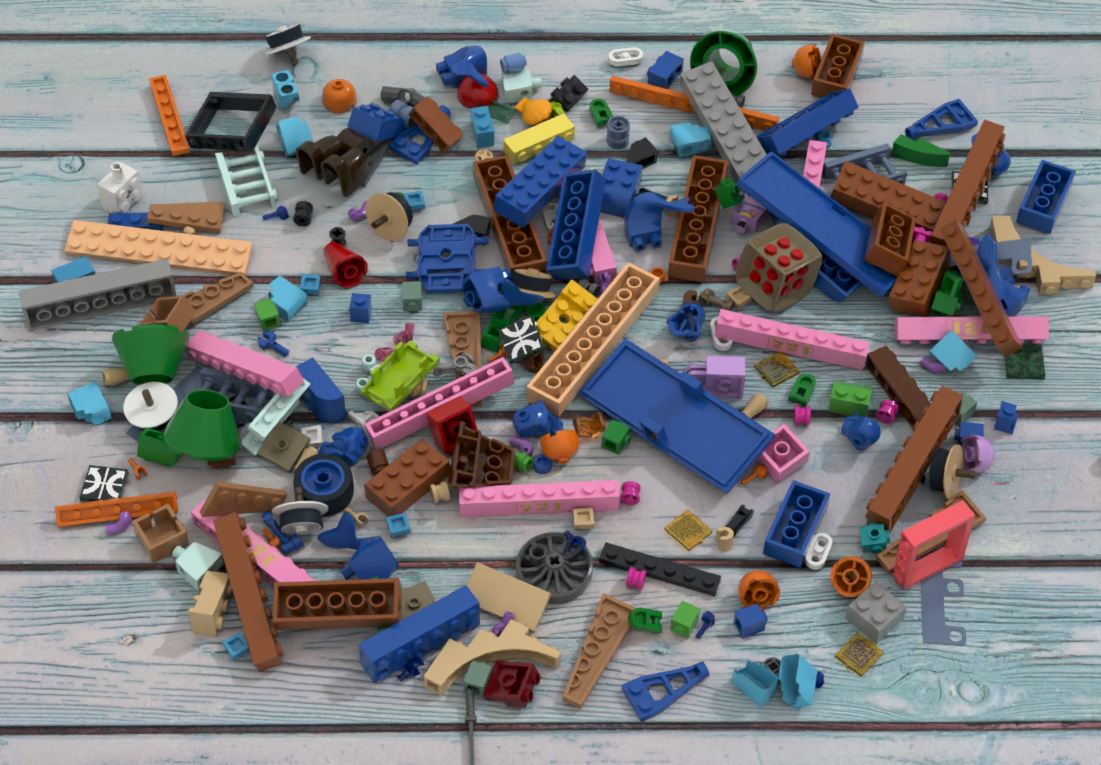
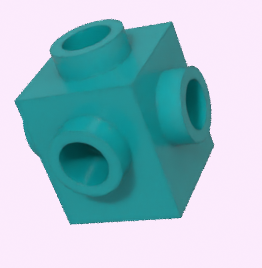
M870 523L867 526L859 527L863 553L871 552L877 554L887 548L890 537L889 531H884L883 524Z

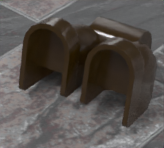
M350 128L343 129L337 137L334 135L326 136L315 143L305 141L296 148L300 172L306 174L314 167L316 178L318 180L324 178V182L327 185L339 177L342 195L348 197L368 177L369 167L365 155L374 149V142Z

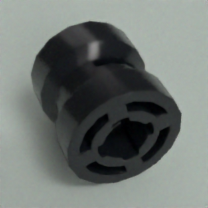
M307 201L296 203L293 216L294 223L304 227L310 225L313 205Z

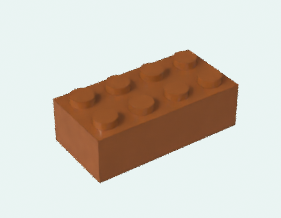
M831 34L813 79L811 95L824 97L831 92L850 89L863 56L865 42Z
M883 202L873 217L864 260L884 269L888 273L898 276L908 262L916 218Z
M914 240L910 248L908 262L899 273L889 295L891 311L920 317L928 316L937 290L940 288L944 274L952 261L949 247Z
M422 438L364 484L365 497L388 517L401 514L430 491L429 485H438L449 476L450 461Z

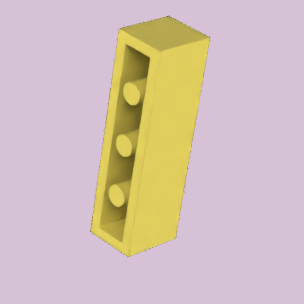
M563 113L503 139V152L516 165L537 156L557 136L569 142L575 139V126Z

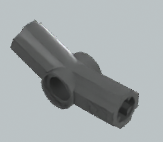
M382 86L380 94L381 100L384 102L400 100L412 107L426 98L417 93L414 88ZM406 92H408L410 95L409 100H407L405 97Z

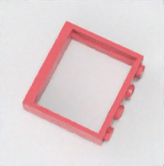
M963 500L902 531L892 576L896 580L895 583L900 585L903 590L964 559L975 514ZM949 532L946 546L915 561L918 547Z

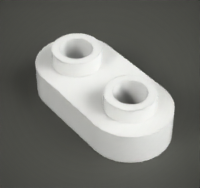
M636 47L615 49L609 53V63L613 66L639 64L643 59L642 50Z
M554 203L547 204L542 211L548 233L555 224L558 205Z
M715 317L710 323L713 345L719 351H727L732 347L733 340L715 337L718 317Z
M818 533L814 535L805 556V564L810 569L818 570L825 565L832 547V538L828 534Z

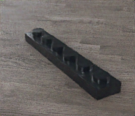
M605 542L599 557V563L629 571L630 567H634L637 571L645 570L647 571V577L711 596H716L721 582L720 575Z

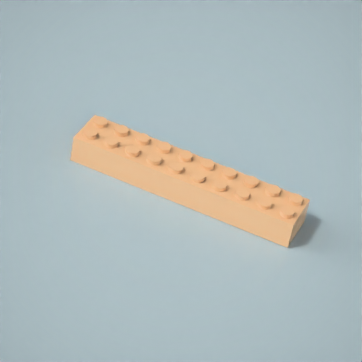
M628 262L527 385L526 400L532 404L541 400L549 412L560 417L575 398L577 392L591 378L659 293L660 278Z

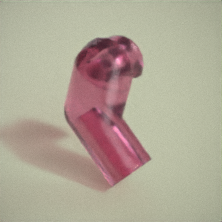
M406 323L405 331L393 337L396 345L400 342L406 344L412 341L414 324Z
M390 347L378 348L375 350V356L379 360H385L394 350Z

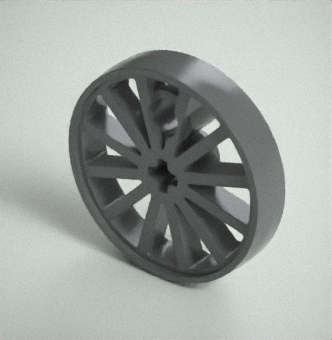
M548 532L537 535L528 540L517 555L516 574L519 580L536 586L546 579L542 589L548 591L554 579L556 594L551 593L548 604H563L578 598L585 592L592 578L593 559L590 551L583 542L566 533ZM552 543L562 544L558 553H554ZM544 544H547L549 554H547V548L544 546ZM568 546L575 549L567 556H564ZM581 555L585 559V561L572 562ZM522 563H526L534 567L522 568L521 566ZM588 569V572L586 574L574 571ZM537 575L530 581H526L524 578L526 576ZM569 578L580 581L581 583L578 586H575ZM559 579L570 591L561 592Z

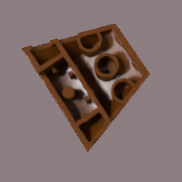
M460 421L452 449L448 479L450 487L511 485L515 449L494 438H487L478 429L475 431L465 426V422Z

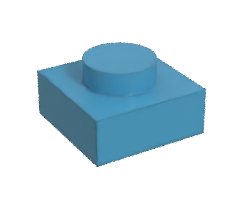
M422 191L404 193V198L409 203L412 211L425 209Z
M302 274L300 289L306 294L319 295L321 276Z
M406 513L386 517L391 538L411 533Z
M241 632L222 641L223 647L233 661L250 652L248 642Z

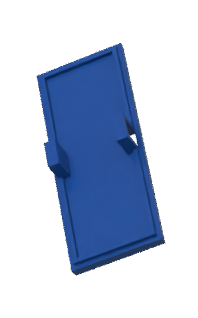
M772 151L739 177L735 183L741 190L781 221L798 230L817 249L876 295L882 297L895 284L898 276L888 273L884 269L864 260L871 228Z
M626 338L577 392L580 398L613 420L623 422L630 427V431L725 494H728L775 439L773 432L704 389L701 381L685 371L682 373L677 372ZM650 432L656 436L658 442L648 436Z

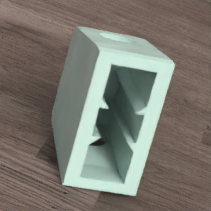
M528 68L511 73L502 72L505 103L520 101L524 97L530 99L532 97V88H542L541 77L531 78Z
M196 542L192 543L187 549L178 545L172 553L177 558L175 563L178 573L197 591L201 590L199 586L206 570L218 572L224 566L223 556L220 552Z

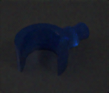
M569 530L565 531L564 536H566L568 541V552H570L572 545L579 544L582 546L581 555H583L586 550L585 539L581 536H574Z
M419 656L411 658L405 664V670L402 671L398 678L402 682L410 676H418L421 673L417 667L423 666L425 663Z

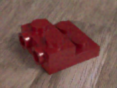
M496 661L483 697L485 700L504 702L507 707L526 708L527 703H531L533 700V688L540 683V674L535 665L531 663Z

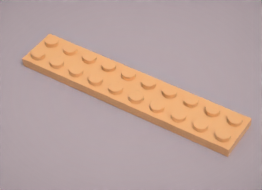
M73 220L65 247V254L137 264L169 259L171 268L234 275L242 272L246 276L253 244L248 241Z

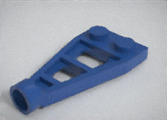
M956 99L941 105L913 123L912 126L906 127L905 135L914 140L924 136L961 132L976 127L978 120L960 99ZM948 114L955 123L944 124L940 117ZM933 120L937 127L928 128L925 123Z
M441 105L439 107L448 117L451 116V112L446 106ZM415 124L400 133L389 144V150L417 165L429 153L434 142ZM416 134L426 138L422 145L409 139Z
M701 661L689 667L640 676L621 685V689L639 720L643 722L663 712L701 682L702 679L709 677V671L706 664ZM679 676L683 677L686 684L674 690L669 680ZM663 684L668 693L662 699L655 701L647 688L651 685Z

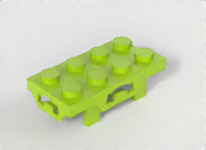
M409 341L405 346L404 343L400 342L395 347V351L379 367H375L370 372L371 380L361 390V394L391 412L440 363V358L433 353L429 356L418 349L417 344Z

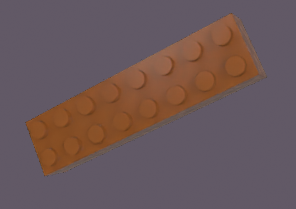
M984 119L931 234L930 243L948 247L940 228L955 219L964 228L966 225L969 226L972 219V211L976 210L979 202L977 200L984 193L985 182H989L992 173L990 171L992 168H995L998 161L997 156L1003 151V143L1006 134H1004L1005 126Z
M508 155L473 162V177L486 214L491 218V228L506 269H509L512 276L514 269L528 270V268L537 269L539 272L547 274V260L532 220L522 228L494 211L495 195L515 177Z
M693 155L684 198L689 197V203L695 208L692 212H680L669 261L668 277L705 282L721 206L715 188L721 180L727 178L729 161Z
M943 385L939 391H934L930 400V406H925L921 415L923 418L920 422L917 421L913 427V435L906 438L903 445L905 447L904 450L896 455L894 467H889L885 475V482L878 485L875 499L871 498L866 507L868 511L865 516L867 518V525L870 523L883 524L884 531L888 530L889 534L891 533L928 470L935 451L942 446L959 417L963 399L962 394Z

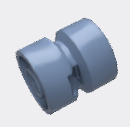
M400 100L392 103L389 111L404 119L405 129L416 124L408 115L413 109L412 106H408Z
M613 116L608 120L606 141L609 147L623 149L629 144L630 122L627 118Z

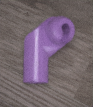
M367 201L363 203L360 210L351 208L348 211L351 220L356 221L367 217Z
M605 271L599 274L600 295L603 294L612 280L611 275Z
M924 357L920 362L921 366L934 374L948 369L940 360L932 362Z
M511 436L509 445L519 447L521 453L529 454L530 456L533 454L534 449L528 439Z
M123 511L119 514L120 519L117 523L105 525L107 535L124 532L132 522L130 513Z
M505 611L502 621L493 627L492 633L499 637L509 621L514 619L515 614Z

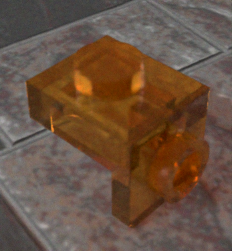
M596 412L593 418L575 417L572 421L575 431L578 432V437L598 438L606 427L601 412Z

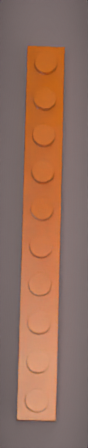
M611 76L610 93L696 114L685 93ZM739 107L751 128L766 131L779 123V117Z

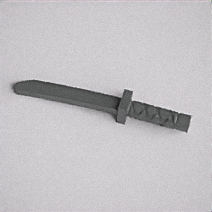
M468 689L466 690L467 712L465 725H469L470 765H474L473 724H477V716H475L474 690Z

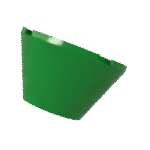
M713 31L701 37L692 49L690 56L691 69L712 61L729 91L734 92L735 95L743 94L753 84L757 75V59L751 42L745 36L728 31ZM719 49H727L734 53L739 61L740 68L727 65L721 58Z
M157 324L132 326L131 331L124 332V329H121L112 334V343L131 382L137 385L148 382H161L164 384L172 382L190 339V334L186 329L182 332L178 331L177 326Z
M210 390L189 392L162 434V441L169 450L178 455H181V453L192 455L191 459L201 461H218L235 456L237 450L241 449L242 443L228 398L221 393Z

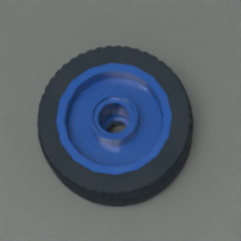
M331 454L310 456L299 464L294 473V493L296 487H302L303 501L321 502L328 506V512L321 515V517L340 513L348 507L353 498L354 482L351 469L338 456Z

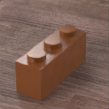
M429 96L414 106L408 114L443 153H446L458 143L464 135L460 128L452 123L448 115L442 112L436 102L430 99Z

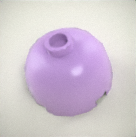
M964 436L960 441L963 442V468L983 473L990 468L995 457L992 444L983 436Z

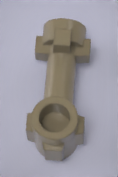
M709 288L700 293L698 302L702 306L712 303L720 306L721 309L732 311L734 302L730 299L725 298L723 300L715 297L714 291Z

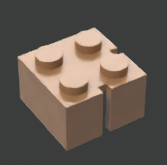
M184 295L157 298L149 309L151 313H147L139 325L177 326L178 331L183 332L192 321L196 310Z
M169 504L152 511L156 525L154 527L152 526L149 513L132 521L135 535L152 563L171 555L178 545L183 548L189 546L187 532Z

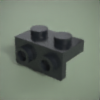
M575 75L570 79L566 77L560 83L562 87L560 89L557 87L551 92L550 95L552 97L548 101L552 102L555 100L557 103H560L562 109L567 113L589 89Z

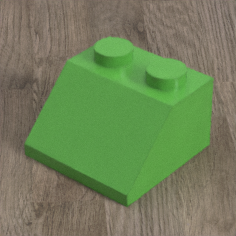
M834 380L828 412L853 417L857 412L860 417H867L872 387Z

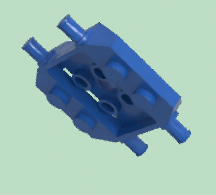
M469 224L428 225L419 233L418 239L407 240L408 247L419 246L417 271H406V279L421 281V285L426 293L464 292L462 289L464 279L470 274L485 270L476 269L475 267L476 245L489 244L488 236L477 237V234L475 235ZM444 252L451 253L447 258L442 257ZM441 270H464V272L455 273H428V271L438 272Z

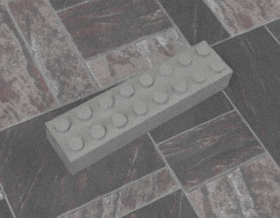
M711 61L681 73L680 86L701 123L707 127L711 140L721 158L729 161L728 170L735 182H737L739 177L767 154L714 63Z
M169 259L28 288L19 291V296L29 332L152 305L157 298L176 296Z

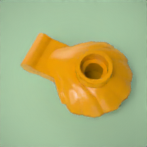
M524 97L514 109L522 113L525 124L538 125L547 121L552 113V104L546 99L529 100Z

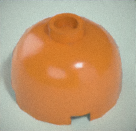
M816 44L805 45L799 48L794 58H792V68H795L796 73L804 79H814L821 62L819 48H815Z
M334 79L323 88L322 103L325 108L331 109V112L345 113L350 111L353 105H356L357 94L354 86L349 81Z
M575 430L556 431V435L552 437L549 433L539 439L544 455L552 461H558V464L568 463L569 459L574 457L579 450L578 432Z
M847 556L834 564L831 571V582L839 594L846 597H856L870 587L872 571L863 559L856 556Z
M754 570L742 577L738 586V594L745 608L758 604L761 610H765L763 607L768 605L772 607L777 602L780 589L777 581L770 573Z

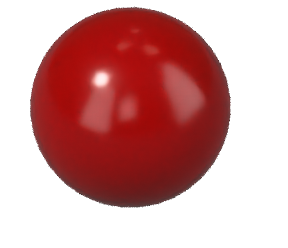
M481 74L489 84L488 87H484L470 77H465L460 82L457 90L459 102L469 109L488 106L489 108L494 105L498 99V88L492 78Z

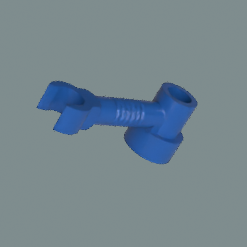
M269 511L262 515L265 524L271 528L282 542L280 548L285 555L304 547L298 534L294 533L287 537L285 533L279 531V526Z

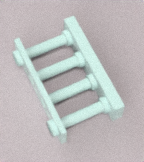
M258 145L254 148L255 154L228 160V158L224 159L222 152L215 153L217 167L233 217L240 216L239 208H242V205L269 200L271 207L275 208L277 193L275 189L271 188L263 161H265L263 151H259ZM255 161L258 164L256 168L233 173L232 171L228 172V169L232 166ZM261 174L263 179L241 185L232 184L235 179ZM265 187L267 193L245 198L236 197L238 192Z
M304 378V383L289 397L276 393L248 426L247 429L250 432L241 441V446L252 455L256 456L264 441L279 421L284 423L301 403L299 398L310 386V383Z

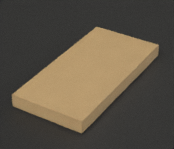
M478 562L467 583V587L479 601L481 609L502 618L505 611L515 614L514 621L524 623L532 631H536L552 595L550 592Z

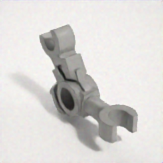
M463 353L462 356H457L452 360V363L443 364L440 362L433 369L434 376H441L445 371L454 370V372L465 376L477 370V367L473 365V356Z

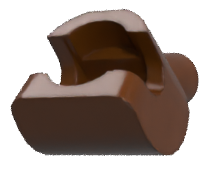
M689 290L685 292L682 305L689 302L698 304L697 291Z
M532 351L525 356L516 358L515 364H524L527 371L537 373L543 367L544 355H534L536 351Z

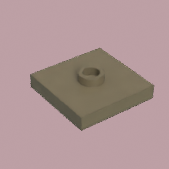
M279 421L257 454L291 473L304 449L310 443L311 438Z
M426 581L402 590L401 620L436 602Z

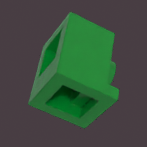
M723 179L715 188L723 209L739 205L745 198L744 194L740 195L739 187L735 184L734 179Z

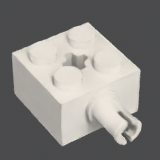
M114 162L113 165L111 164L112 171L97 184L102 209L109 213H126L143 196L138 171L126 164Z

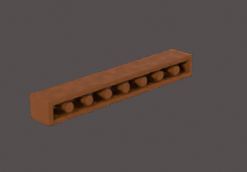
M955 219L941 227L940 231L997 349L1005 356L1019 350L1023 346L964 226Z
M236 512L213 520L254 666L261 672L283 664L281 657L284 655L283 648L280 643L277 644L276 637L279 636L278 631L270 620L273 618L270 607L266 606L265 601L268 600L264 588L261 589L260 583L263 580L259 570L256 571L255 568L257 564L255 554L251 553L249 548L252 546L249 535L245 534V529H247L246 522Z

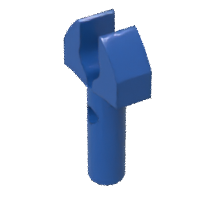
M271 331L263 332V337L268 340H263L258 336L259 347L262 350L271 347L283 356H288L289 350L275 342L277 339L275 333Z

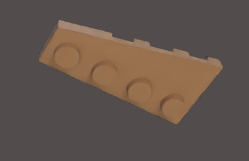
M225 202L150 204L147 223L179 228L190 226L195 230L220 234Z
M240 272L219 280L217 284L205 285L203 289L193 292V290L186 292V299L196 310L190 323L195 325L252 289L253 282Z
M216 481L200 510V514L202 517L228 515L234 512L237 514L272 511L274 507L283 504L288 495L285 490Z

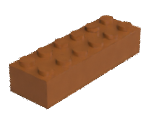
M848 161L844 162L830 196L840 205L872 218L883 202L915 217L916 227H923L925 231L933 232L946 204L943 200Z
M399 578L274 582L273 624L277 630L390 627L401 621L402 585Z

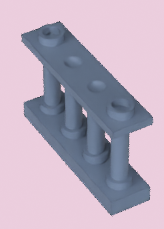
M887 143L824 162L822 175L824 179L834 177L837 181L845 161L878 174L873 165L882 163L889 173L885 177L905 185L907 171L904 170L898 173L889 162L891 148Z
M202 368L200 371L201 390H220L219 393L224 396L228 392L238 394L235 401L230 403L235 421L251 424L261 412L260 406L264 399L271 400L276 395L272 390H266L257 384L253 385L247 380H241L232 374L228 375L224 371ZM246 395L256 397L251 407L241 405Z

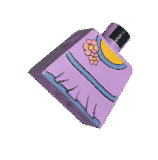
M740 191V195L744 194L745 198L739 205L734 206L732 224L736 225L735 230L738 233L743 234L746 229L754 232L767 219L770 211L747 193Z

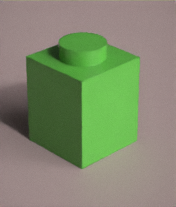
M272 298L254 303L256 316L263 331L281 326L279 313L274 302L271 301Z
M681 601L671 619L670 630L679 636L689 638L699 621L700 608Z

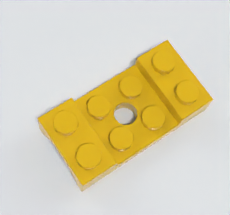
M571 280L543 316L535 323L539 338L550 345L554 353L598 299ZM559 317L566 318L568 323H562Z

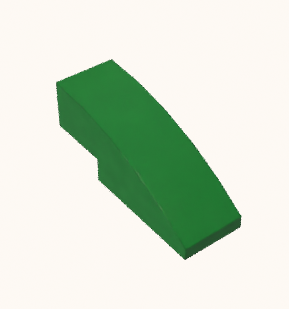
M900 134L893 143L891 155L916 164L947 167L951 153L922 138L914 141Z
M947 269L944 274L940 289L949 297L956 298L960 294L964 282L961 272Z
M524 305L512 306L495 313L491 318L489 327L482 334L481 346L498 353L500 346L503 344L499 330L517 323Z

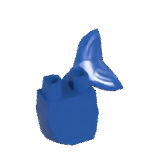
M465 46L453 54L444 56V61L436 63L438 75L443 74L442 82L444 86L453 84L454 88H458L460 82L467 76L484 87L489 85L481 75H487V56L481 46Z
M651 191L634 197L633 202L628 207L625 206L623 214L625 235L630 247H634L637 252L643 251L645 244L651 243L653 248L661 247L663 208L679 212H692L695 207L689 203L690 198L667 202Z
M987 233L978 247L977 254L1007 316L1013 317L1024 307L1030 288L1021 285L1018 289L1014 286L1015 280L1012 277L1001 278L996 265L997 245L992 236Z
M500 266L470 274L462 282L465 296L463 300L466 306L472 307L473 311L479 313H497L516 305H534L544 300V297L522 292L511 282L512 275L509 269L501 270Z
M349 512L344 513L336 528L324 531L318 535L317 539L327 547L356 550L355 554L348 560V564L340 570L346 580L355 574L359 580L372 579L377 576L379 579H388L398 568V561H396L380 535L365 538L356 537L354 520Z

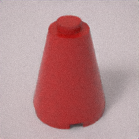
M331 242L326 245L323 253L335 283L343 288H352L361 282L360 279L363 275L366 276L368 271L365 259L337 242Z

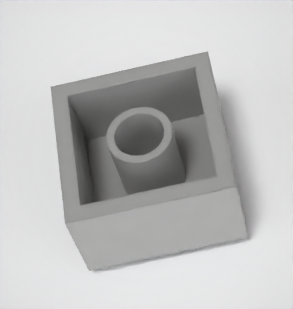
M875 581L848 605L846 619L877 644L904 620L907 607Z

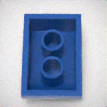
M370 103L369 105L362 104L361 106L353 107L347 127L375 141L397 137L404 131L405 121L403 118L394 115V112L384 110L375 103Z
M611 158L607 159L602 173L606 183L601 213L623 217L625 206L628 207L633 202V198L638 192L642 180L643 165Z
M820 251L822 254V264L814 285L830 299L836 302H843L862 283Z
M312 357L295 366L298 368L302 378L310 383L308 389L300 397L303 399L308 411L312 410L318 419L327 423H337L346 419L343 393L316 360Z

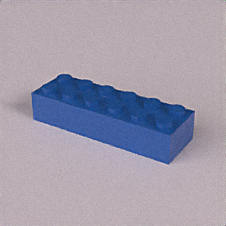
M851 89L831 92L756 137L766 154L772 151L778 157H781L788 153V149L799 147L801 145L800 142L803 140L808 141L814 138L815 133L826 131L828 129L827 126L830 124L831 126L841 122L840 119L842 117L846 118L853 115V111L859 108Z
M557 136L495 195L494 211L524 228L561 191L564 173L579 172L585 168L587 152Z
M596 169L564 173L546 271L556 280L589 277L606 180Z
M467 585L368 638L359 643L361 666L373 683L385 680L390 674L397 670H403L413 661L421 660L431 651L439 650L449 639L455 641L465 632L476 629L480 625L479 601Z

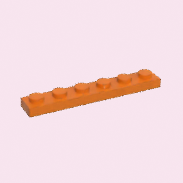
M162 75L149 78L172 156L190 153L167 76Z
M172 491L55 506L57 527L120 519L119 514L123 511L129 512L131 518L141 517L147 513L153 515V510L169 504L174 512H179L177 493Z

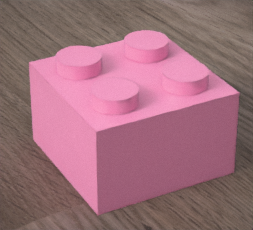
M785 424L773 431L775 439L757 459L762 466L768 469V473L777 483L807 463L810 453Z

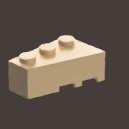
M206 570L199 589H201L200 594L194 597V602L197 603L194 608L190 607L188 613L193 633L217 637L219 629L222 630L223 615L229 609L228 598L229 595L233 594V590L227 573Z

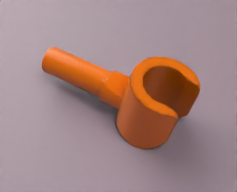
M504 344L500 346V352L487 359L489 363L502 356L508 358Z
M132 458L128 459V462L135 470L137 480H140V475L138 474L140 472L147 476L145 466H138Z
M758 465L754 473L741 481L742 484L745 485L757 476L764 480L768 476V469Z
M264 528L262 532L269 539L268 544L280 549L279 538L273 537Z

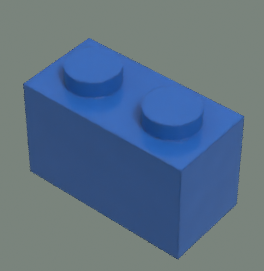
M665 51L662 56L657 58L656 63L649 67L647 71L648 84L668 89L683 71L684 58Z

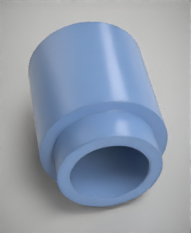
M521 53L507 55L500 59L502 72L511 73L524 70V66L527 65L526 58Z

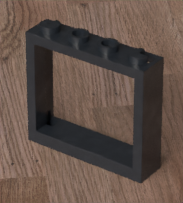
M210 92L185 137L191 148L253 152L277 106L271 94ZM218 109L259 111L245 136L204 134Z

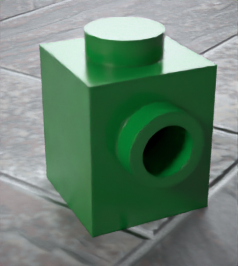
M612 419L602 435L601 448L619 455L623 447L628 446L630 443V427L623 422H617Z

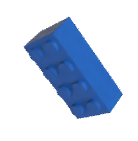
M1041 160L1019 208L1016 223L1051 234L1072 187L1076 171Z
M793 480L765 539L763 554L801 568L814 535H816L828 508L830 493Z

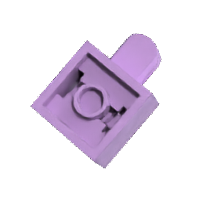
M707 356L706 366L690 365L687 367L686 372L704 384V389L718 398H743L745 357Z

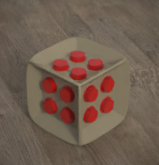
M786 223L778 224L757 234L745 245L737 266L736 281L759 305L770 312H777L803 299L811 291L822 264V254L813 243L794 227Z

